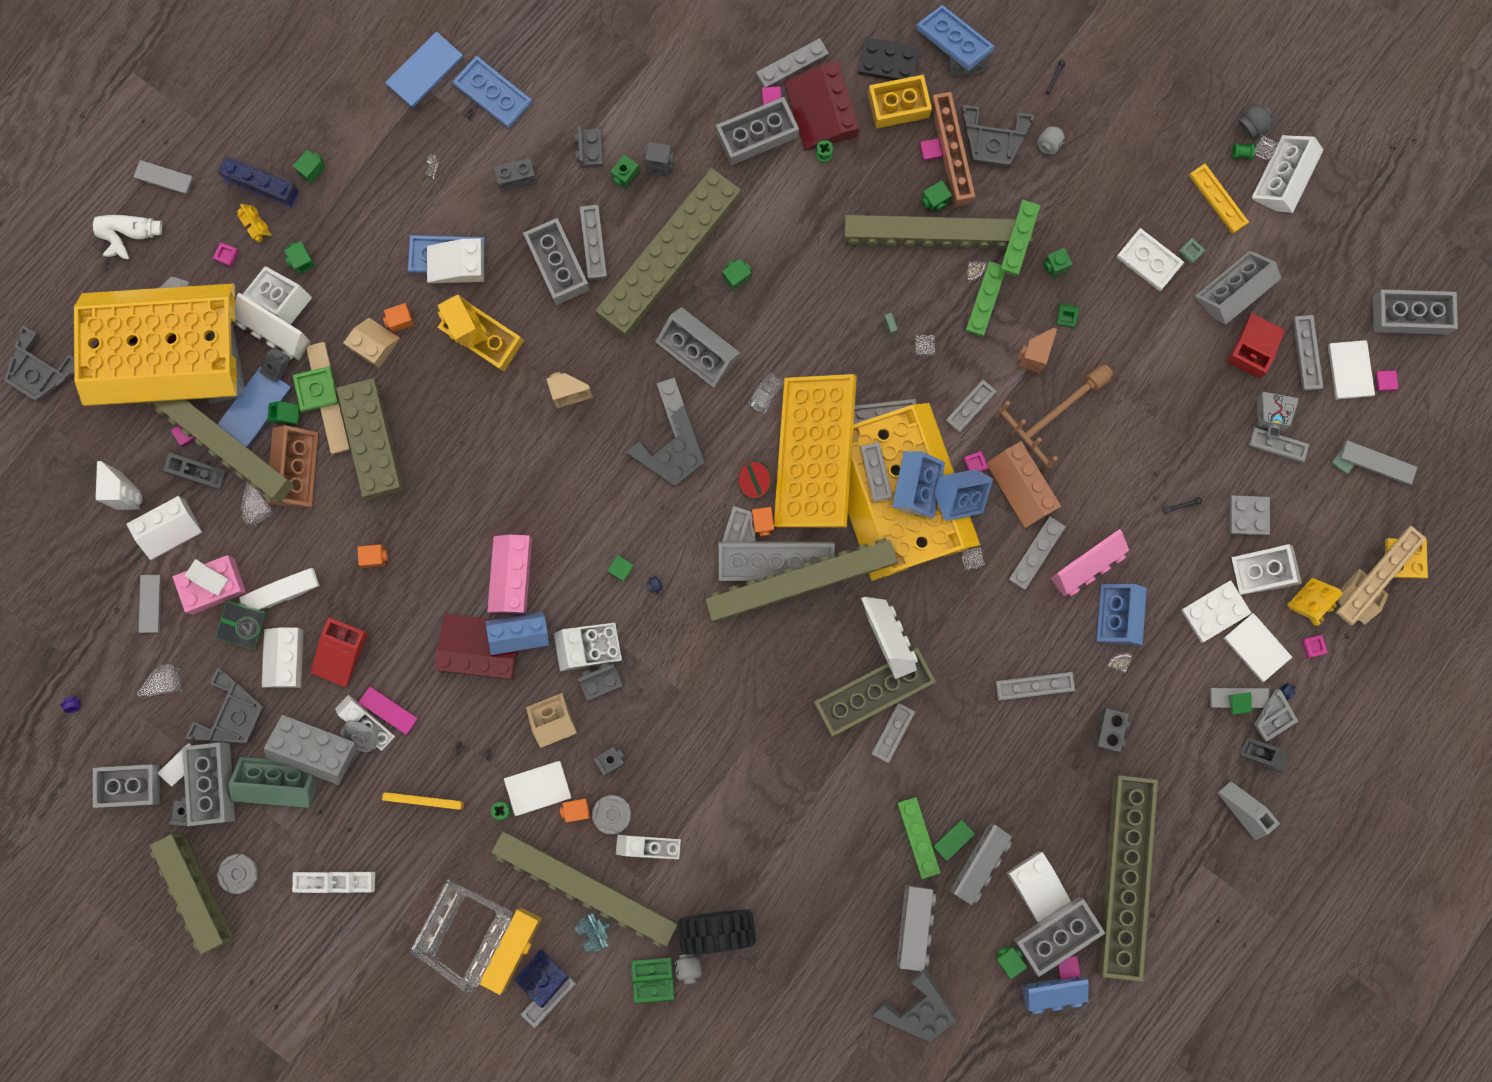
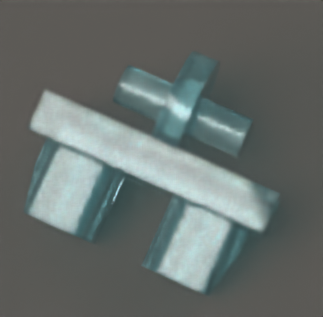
M593 913L582 918L581 922L574 927L579 936L584 933L587 934L589 940L583 943L587 953L592 951L596 953L608 946L605 941L608 937L605 930L610 928L609 924L603 926L600 919L595 920Z

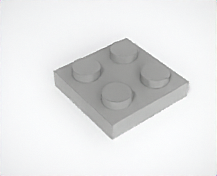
M1230 496L1229 534L1270 535V497Z

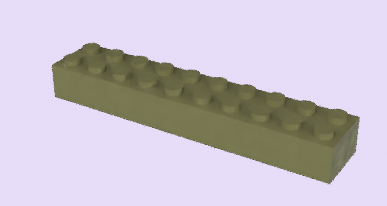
M711 168L595 310L597 317L627 339L739 201L741 189Z
M1113 776L1102 929L1105 934L1101 936L1098 966V975L1102 977L1143 982L1158 780Z

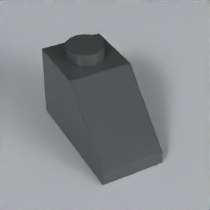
M1248 737L1240 752V756L1284 774L1291 757L1281 748Z

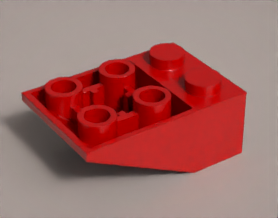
M1250 313L1226 362L1260 379L1268 372L1285 330Z
M328 617L320 636L310 674L347 688L369 633Z

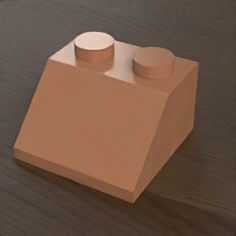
M1052 328L1030 339L1027 345H1023L1017 357V360L1020 361L1018 367L1040 374L1047 364L1057 329Z

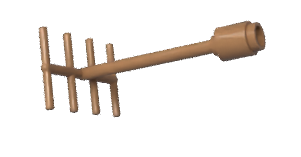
M1105 364L1097 366L1085 376V384L1026 432L1021 428L1026 423V420L1022 419L1017 424L1006 411V408L1010 405L1009 401H1006L999 408L994 418L998 419L1001 414L1014 428L1009 434L1010 437L1018 433L1030 446L1027 449L1028 453L1030 454L1034 451L1045 464L1040 470L1044 473L1048 468L1052 467V464L1057 461L1058 457L1054 456L1049 461L1037 447L1042 439L1039 437L1033 442L1030 438L1089 390L1098 391L1111 380L1113 372Z

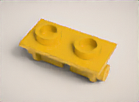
M240 204L242 208L237 211V216L244 227H248L251 224L247 231L252 239L256 242H261L264 235L271 236L267 224L258 215V210L252 205Z

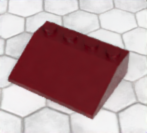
M839 60L822 64L785 82L805 151L817 148L820 141L827 140L831 143H836L858 137L859 126Z
M445 614L436 649L434 670L514 680L518 651L491 655L486 621L495 619Z

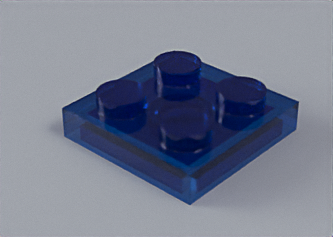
M540 950L514 981L540 1008H543L570 977L543 950Z

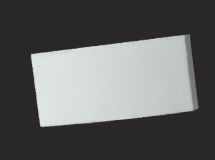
M183 748L157 773L171 787L184 776Z

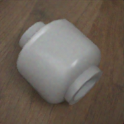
M1047 127L1038 137L1039 149L1045 154H1055L1063 146L1065 136L1060 128Z
M680 955L679 959L675 961L676 978L684 981V984L696 983V979L702 975L700 959L695 957V955Z

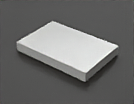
M1141 228L1116 257L1159 291L1165 287L1184 263V261Z
M1367 340L1328 344L1335 400L1373 397L1375 391Z
M1254 613L1250 614L1223 638L1261 682L1266 681L1292 658Z
M561 761L504 778L515 816L572 798Z

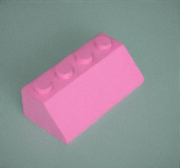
M1120 529L1051 577V580L1063 596L1067 594L1073 596L1080 591V585L1085 583L1087 586L1096 579L1094 575L1098 572L1104 574L1111 569L1109 566L1115 561L1118 564L1126 558L1125 553L1129 551V548Z
M502 535L493 537L488 613L526 614L532 538L530 536Z

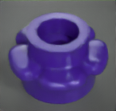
M71 696L65 698L60 706L63 707L65 713H73L80 709L81 701Z

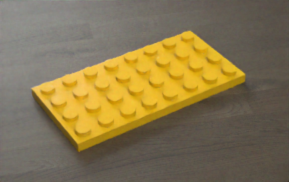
M856 375L784 378L774 527H847Z

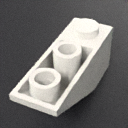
M349 694L335 708L338 716L346 722H360L370 727L379 738L377 748L381 751L395 737Z
M617 835L616 855L679 859L681 839Z

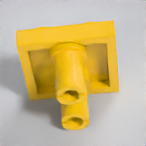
M1396 538L1385 539V554L1397 541ZM1427 539L1424 540L1393 578H1428Z
M1311 578L1287 606L1290 610L1308 617L1313 625L1318 626L1321 624L1320 621H1324L1323 615L1326 612L1333 611V607L1336 608L1335 602L1343 593L1334 586Z

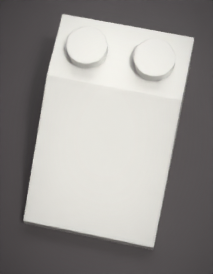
M460 239L427 246V283L484 282V245L482 240Z
M266 266L242 294L290 325L312 298L299 284Z
M1290 544L1231 557L1240 595L1302 584L1294 548Z
M1038 851L1006 872L1037 923L1071 902L1043 852Z

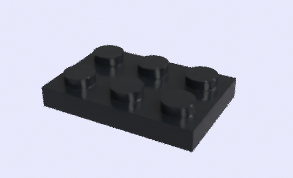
M865 37L858 74L893 81L914 77L919 47Z

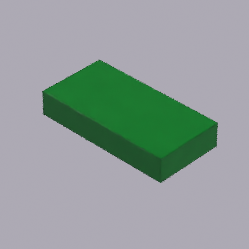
M960 820L933 847L948 861L975 833L963 820Z

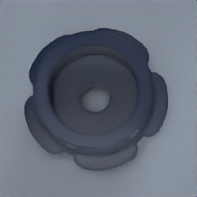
M657 576L648 577V588L651 592L655 591L658 594V591L663 589Z
M1289 682L1279 688L1286 700L1291 699L1296 694L1294 691L1296 687L1292 686Z

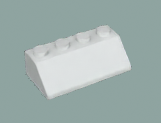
M1282 135L1252 199L1277 212L1293 213L1324 150L1317 139L1308 136Z
M241 293L237 294L235 300V325L243 330L248 328L252 331L250 334L255 338L267 340L266 344L271 348L278 347L283 353L290 356V360L295 358L299 361L306 351V346H309L311 341L301 331Z
M861 598L868 621L894 678L897 679L917 671L915 665L918 662L914 651L910 652L908 648L911 646L907 636L903 637L901 633L904 630L900 621H896L894 618L897 615L893 606L889 607L884 599Z

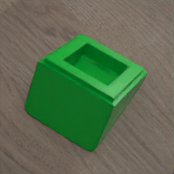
M1059 303L1056 324L1075 327L1079 307Z
M1251 692L1228 695L1232 715L1252 712Z

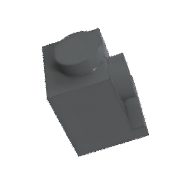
M274 347L266 353L263 367L259 372L276 382L287 373L290 356Z
M613 746L594 758V761L602 774L606 776L625 764L623 759L626 757L620 748L616 750ZM609 756H612L614 758V762L612 764H609L607 762V758Z
M186 797L174 800L172 818L169 824L187 826ZM182 808L185 809V813L183 815H181Z

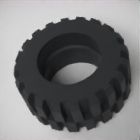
M748 909L693 915L681 918L677 923L680 951L685 955L711 954L743 949L753 946L756 942L753 913Z

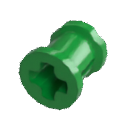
M824 140L818 143L816 158L819 162L826 163L831 160L833 147L830 141Z
M1234 142L1232 159H1237L1238 157L1248 158L1249 160L1253 159L1255 144L1241 145L1238 142Z
M497 802L491 808V815L497 820L507 819L511 814L510 806L505 802ZM504 806L503 811L505 812V814L498 815L499 811L497 810V808Z

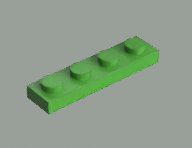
M1022 200L1000 271L1015 276L1019 275L1041 205Z
M989 261L965 332L980 337L984 336L1005 272L1000 271V264Z
M917 797L898 802V808L921 879L940 874Z

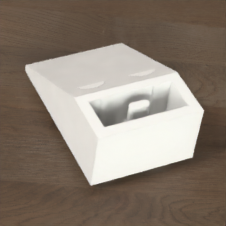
M615 623L562 629L553 633L560 671L622 661Z

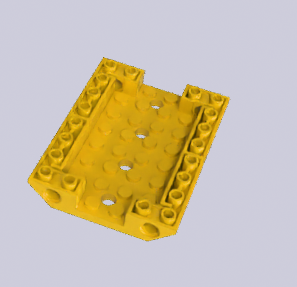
M235 284L81 293L74 306L75 385L82 405L92 406L237 396L236 358L231 355V322H235ZM214 332L215 338L212 341H207V334ZM175 334L177 337L176 341L169 344L168 337ZM133 337H137V344L135 346H130V339ZM98 339L99 346L95 349H92V341Z
M929 403L910 405L853 424L848 515L859 546L868 544L869 547L875 545V541L886 538L887 541L891 540L898 561L896 565L869 573L871 581L908 570L909 567L942 556L947 557L980 546L970 516L946 521L943 519L938 502L934 518L905 513L892 507L899 475H893L891 467L901 466L904 451H922L945 462L943 475L954 473ZM879 431H887L889 437L886 440L880 439L878 437ZM879 442L892 499L873 503L860 446ZM924 538L927 541L926 547H918L916 540Z

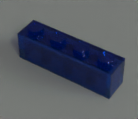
M225 156L218 170V173L225 181L291 208L299 193L294 183L228 156Z

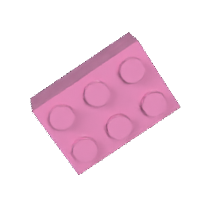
M226 555L205 564L229 579L219 596L185 576L187 571L172 576L185 613L193 615L222 604L226 600L229 601L247 594L233 557Z

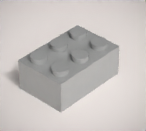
M160 765L93 768V808L161 804L160 776L157 774L160 770Z

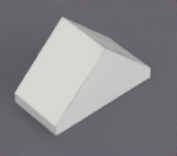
M197 559L194 560L185 574L191 581L219 596L229 580Z

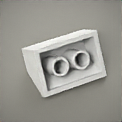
M97 461L96 500L116 510H140V504L143 501L141 491L121 471L102 461Z
M180 496L127 523L134 540L150 560L203 533L187 501Z
M264 629L262 688L302 687L303 629Z

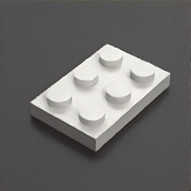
M1231 580L1181 610L1201 643L1251 614L1250 609Z

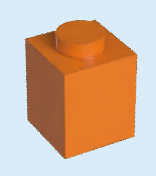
M406 303L384 310L385 317H383L386 328H390L393 333L414 326Z
M771 507L752 509L755 535H759V537L771 536V533H774Z
M382 545L358 547V564L360 567L386 566L385 561H388V551Z
M588 799L562 803L563 807H560L561 818L565 819V822L590 818Z

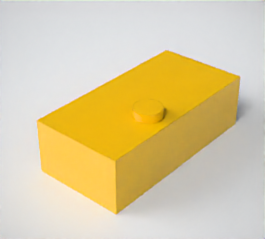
M473 306L488 339L469 349L502 371H505L525 340ZM441 321L437 328L448 334V325L446 322L443 323Z
M522 907L516 910L479 982L480 985L499 995L506 990L523 955L528 953L532 945L530 942L543 918Z

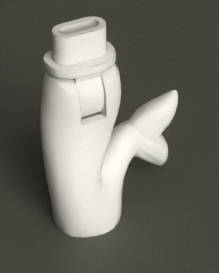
M126 215L97 216L93 221V231L96 237L111 243L103 253V256L112 257L119 255L123 259H129L127 250L115 231L133 239L153 238L154 235H162V221Z

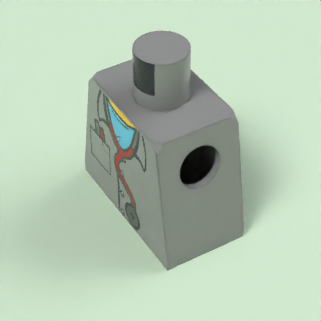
M1262 392L1257 397L1258 426L1268 429V438L1278 439L1279 432L1286 431L1290 427L1299 398Z

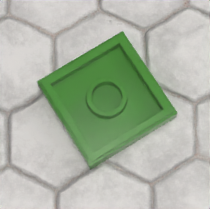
M330 366L293 375L301 412L339 404Z

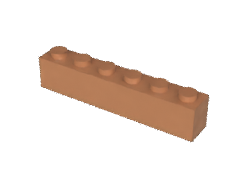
M952 93L936 94L932 97L931 107L954 208L971 205L975 199V193Z

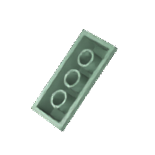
M240 757L228 784L230 798L234 802L310 808L315 794L316 776L271 759Z

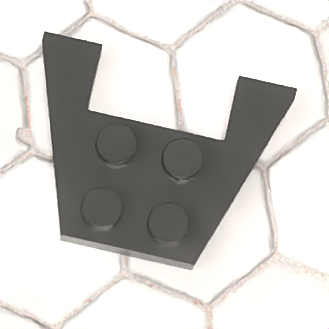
M963 105L962 113L972 162L1010 167L1034 119V115L1018 112L1015 130L977 125L980 107Z
M22 325L19 341L17 340L15 344L14 357L10 360L4 381L39 402L75 374L74 357L68 355L58 370L49 366L28 352L39 335Z
M682 406L670 416L682 433L655 455L649 452L642 441H639L627 451L629 455L675 486L706 462L685 406Z
M217 667L210 684L228 691L212 729L192 722L185 738L191 740L249 743L265 707L223 669Z
M924 968L912 978V984L924 993L920 999L903 1013L898 1012L889 1003L884 1001L874 1010L873 1016L931 1042L956 1022L957 1015L946 998L941 996L938 986L935 982L931 981L928 971Z

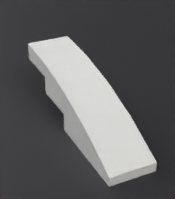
M310 568L239 597L241 604H245L246 607L262 610L298 597L318 587L319 583L314 569Z
M293 872L292 892H375V872Z

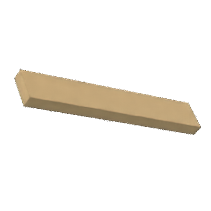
M325 342L306 346L311 370L331 367ZM340 401L339 404L320 408L331 454L335 455L350 451L351 448Z
M1408 526L1337 610L1336 614L1349 625H1354L1424 542L1426 537L1414 527Z

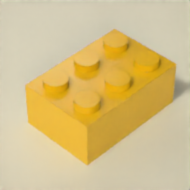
M924 75L869 86L868 99L876 129L930 118L932 107Z
M459 294L438 305L440 309L438 315L443 323L446 322L448 325L447 332L452 340L454 339L461 346L464 345L469 349L488 339L472 304Z

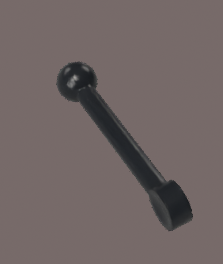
M1064 60L1058 62L1059 66L1046 91L1047 94L1050 93L1062 67L1065 66Z
M1197 497L1195 498V500L1190 502L1182 503L1172 507L1165 506L1163 508V512L1165 514H1168L1172 510L1186 507L1189 505H1200L1202 503V499Z

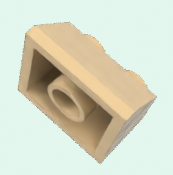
M368 318L354 327L343 343L349 350L379 369L399 342L400 337L371 318Z
M554 373L550 375V378H547L552 399L557 409L593 398L589 385L566 373Z
M1360 568L1340 589L1343 595L1337 601L1341 606L1367 576ZM1382 590L1359 617L1358 621L1365 625L1380 613L1389 594Z
M562 693L526 707L532 732L540 748L577 733Z

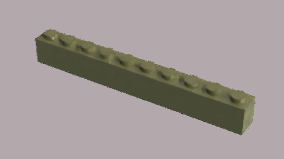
M845 215L844 243L849 245L867 243L870 246L878 245V243L887 246L904 244V246L908 247L915 246V244H920L924 247L941 245L945 248L959 245L961 248L979 246V248L983 249L997 246L999 249H1006L1016 219ZM1032 234L1029 240L1028 247H1030L1032 243Z
M187 400L145 402L150 406L153 403L156 406L154 410L162 416L167 414L169 416L167 420L176 427L178 425L182 426L181 431L187 436L191 437L193 435L196 437L194 441L202 448L206 445L209 448L207 452L216 459L220 456L223 459L221 463L227 468H235V474L241 479H249L250 482L248 484L257 491L259 489L264 491L262 495L272 502L274 499L281 503L295 486Z
M883 538L875 541V545L869 547L868 544L856 547L857 551L849 552V550L838 553V557L832 559L831 556L819 559L820 562L816 564L808 562L802 564L801 568L794 570V568L786 569L779 576L771 574L765 576V580L760 582L752 580L746 582L747 586L739 588V585L730 587L726 593L721 594L718 591L709 594L710 598L705 600L711 620L713 622L724 620L896 565L898 561L892 542Z
M507 831L501 833L491 852L495 854L494 858L502 863L506 861L512 863V868L521 873L523 870L530 873V878L538 882L540 880L547 882L546 886L552 890L557 891L560 889L564 891V896L571 900H575V898L581 900L582 906L590 910L593 907L600 911L599 915L607 919L611 916L617 920L616 924L623 928L629 926L635 929L634 933L642 938L645 935L652 938L651 942L659 947H662V945L667 946L677 927V922Z

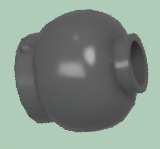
M1254 104L1245 109L1242 117L1238 119V123L1243 131L1253 139L1255 136H1261L1270 130L1273 123L1271 119L1273 113L1266 105Z

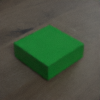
M617 555L607 571L624 582L634 565Z

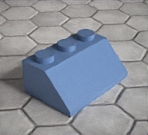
M904 451L892 507L905 513L934 518L937 506V499L934 493L939 476H943L945 462L922 451Z
M977 469L939 476L934 494L943 519L949 521L983 513L993 478Z
M1101 584L1097 629L1098 642L1143 645L1146 587L1136 584Z
M543 612L486 621L491 655L549 645Z
M1079 976L1023 984L1025 1008L1028 1011H1032V1014L1043 1013L1044 1009L1051 1008L1052 1011L1062 1010L1065 1005L1081 1007L1084 1002H1088V979Z

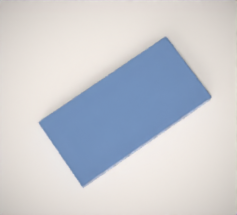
M943 5L916 25V29L968 71L995 49L992 43Z
M436 31L385 83L413 109L464 57Z
M477 55L452 82L454 86L508 129L533 103L531 98Z
M410 235L408 272L427 274V246L460 239H481L484 245L485 256V237Z
M259 367L245 386V395L236 398L217 424L247 448L251 446L267 424L269 403L283 402L292 390L289 385L280 379L274 382L261 374L259 371L262 367Z

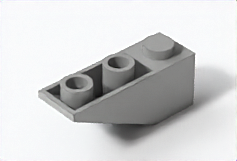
M1229 782L1217 792L1254 840L1268 835L1280 824L1267 807L1233 782Z

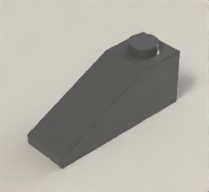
M168 452L165 453L159 472L220 489L226 471Z

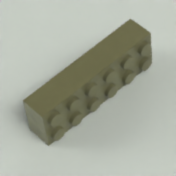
M372 378L337 387L362 497L368 501L403 492L404 488L379 384Z
M918 647L912 650L918 660L915 663L917 671L895 679L887 663L813 702L831 737L936 682Z
M171 834L149 845L151 857L154 861H157L160 867L159 874L168 884L167 891L172 898L174 897L177 903L175 906L176 910L184 918V927L189 934L191 933L194 940L192 942L194 949L201 955L214 951L233 941L234 938L185 834Z

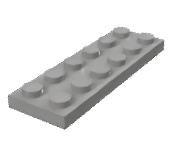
M719 542V581H763L765 576L771 574L779 576L783 574L784 570L789 568L797 570L801 568L802 564L808 562L816 564L820 562L819 559L831 556L832 559L834 558L835 543Z

